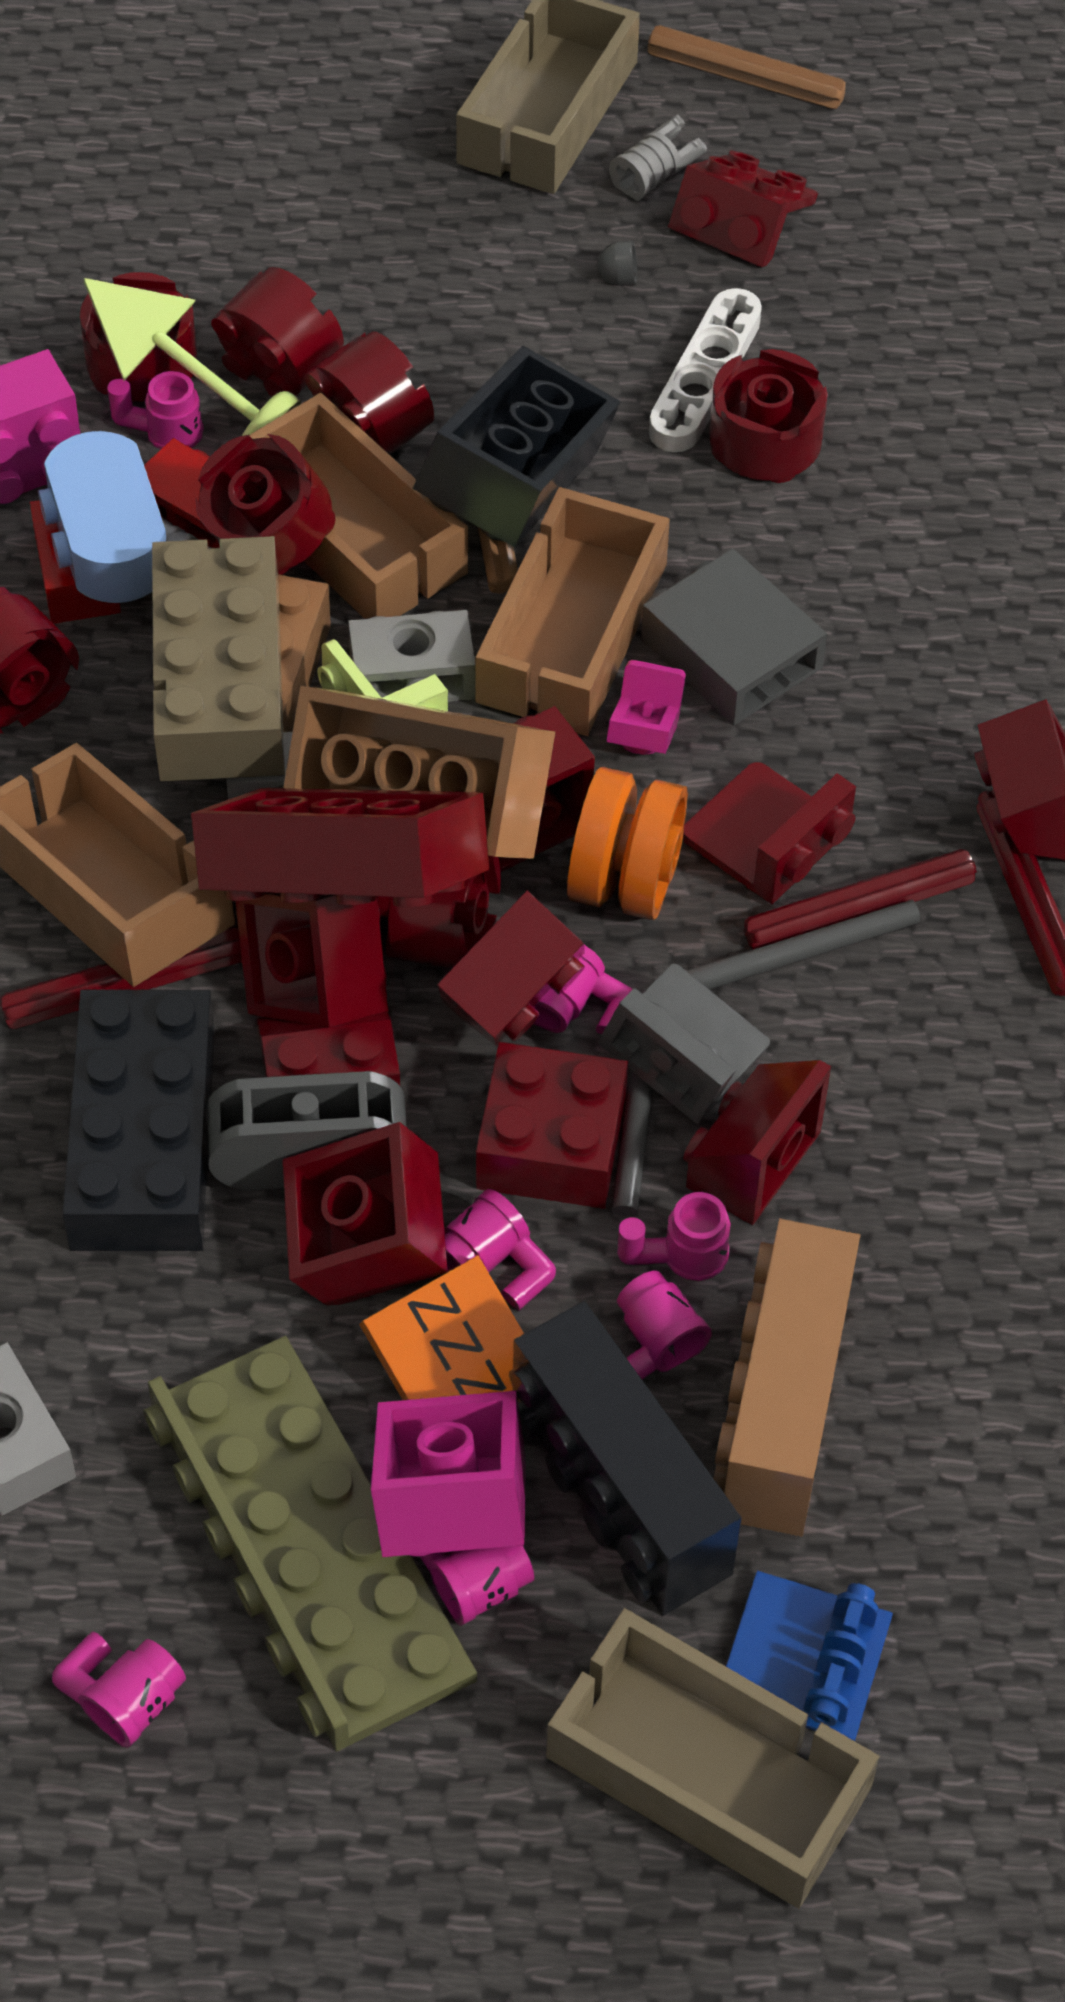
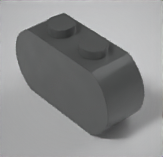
M372 1071L235 1079L219 1087L213 1092L207 1102L209 1169L217 1180L235 1189L243 1191L283 1189V1159L397 1122H401L406 1126L404 1092L391 1078Z

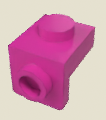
M637 660L628 661L624 671L621 697L610 718L606 742L622 745L624 749L635 754L647 755L655 752L666 754L679 720L686 677L685 672L681 669Z

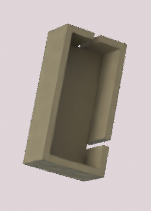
M532 0L524 12V20L519 19L456 114L457 164L497 177H501L504 171L510 172V181L555 194L637 63L640 13L600 0Z
M274 536L219 539L220 548L208 549L207 540L152 542L153 729L160 781L285 775L279 582Z
M626 1608L623 1609L590 1659L589 1675L585 1672L581 1673L548 1723L546 1758L798 1909L801 1908L870 1792L880 1756L821 1722L814 1733L809 1759L806 1761L797 1754L803 1743L808 1719L807 1713ZM594 1698L598 1699L593 1706Z

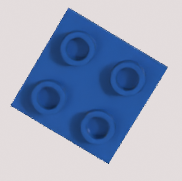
M757 1570L726 1667L807 1713L806 1728L816 1731L822 1722L855 1741L893 1613L879 1609L878 1605L874 1602V1590L863 1584L851 1583L848 1585L846 1592L835 1595Z

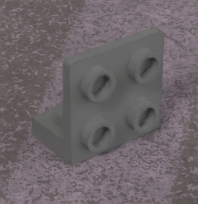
M674 963L643 994L634 988L619 1003L597 1043L616 1059L628 1061V1068L693 1122L698 1124L721 1100L731 1085L738 1081L766 1051L770 1044V1039L682 967Z

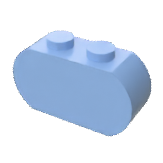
M105 431L85 432L62 441L50 452L44 463L48 488L38 490L45 524L56 523L59 532L51 533L59 568L70 566L77 590L94 600L122 603L137 600L152 592V542L166 541V530L137 444L123 435Z

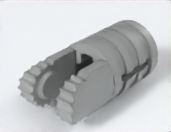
M677 114L623 154L614 158L609 166L610 177L615 187L636 201H639L654 190L656 186L665 182L666 178L670 179L707 152V147L700 138H696L677 151L671 140L680 133L681 128L685 124L684 120Z

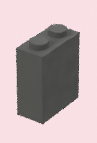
M733 548L713 561L708 560L701 563L691 575L669 589L663 588L658 590L643 604L641 639L670 667L683 670L686 674L685 681L733 726L823 668L827 633Z

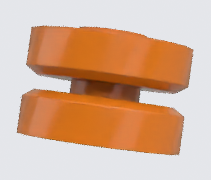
M606 767L597 769L582 807L573 843L567 880L569 900L601 907L612 896L619 880L618 899L623 913L654 921L660 913L681 851L687 810V786L656 779L644 789L636 809L637 787L632 773Z

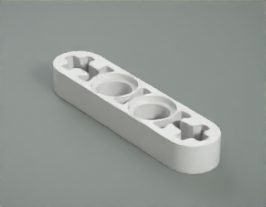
M734 288L720 292L713 299L651 411L649 435L656 447L669 452H682L692 448L698 442L711 418L713 385L718 371L732 358L742 355L743 359L759 329L762 306L755 294L744 289ZM736 310L744 312L740 313L735 319L733 329L727 327V315H733ZM716 346L726 349L730 354L724 358L715 359L704 355L702 351L708 347ZM695 383L707 387L710 391L702 396H691L684 393L682 387ZM678 409L685 412L684 425H678L675 430L666 428V426L671 427L678 417Z

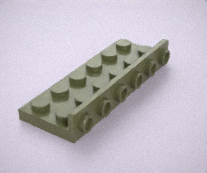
M283 1336L169 1390L161 1376L148 1381L151 1406L143 1409V1414L149 1430L159 1447L171 1443L179 1457L180 1462L172 1465L177 1482L189 1503L201 1498L211 1517L202 1522L207 1538L220 1560L231 1555L241 1575L234 1578L233 1582L240 1601L251 1618L262 1613L273 1633L264 1638L268 1652L282 1677L294 1672L304 1694L296 1698L297 1704L307 1727L314 1737L326 1732L333 1747L338 1752L477 1682V1671L411 1555L382 1557L371 1484L287 1336Z

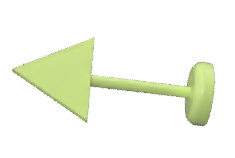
M84 278V284L123 381L127 379L157 345L251 421L242 436L252 434L301 404V400L292 393L283 391L276 393L259 410L166 334L195 303L194 299Z

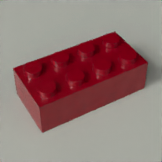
M260 788L191 813L199 890L225 891L226 899L232 901L257 899L265 895L264 892L280 893V900L285 903L313 901L320 897L319 894L336 895V903L340 905L370 903L375 901L377 896L392 897L393 905L396 907H418L431 904L433 902V894L454 892L464 889L466 887L465 880L489 870L483 792Z

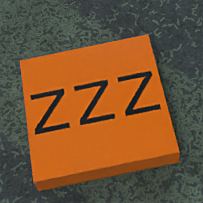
M479 1255L366 1318L359 1324L402 1400L513 1391L509 1371L513 1369L514 1339L523 1335L524 1332Z

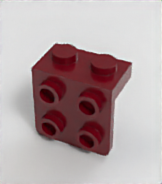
M729 151L728 156H710L706 161L687 165L668 228L760 267H765L773 258L787 213L814 205L818 192L805 187L807 180L798 174L785 170H777L776 174L759 168L760 161L756 157L739 151Z
M754 762L749 764L685 823L683 841L773 905L792 885L800 882L809 873L813 865L833 846L840 844L847 837L856 819V816L852 813L856 786L836 773L813 796H810L767 765Z

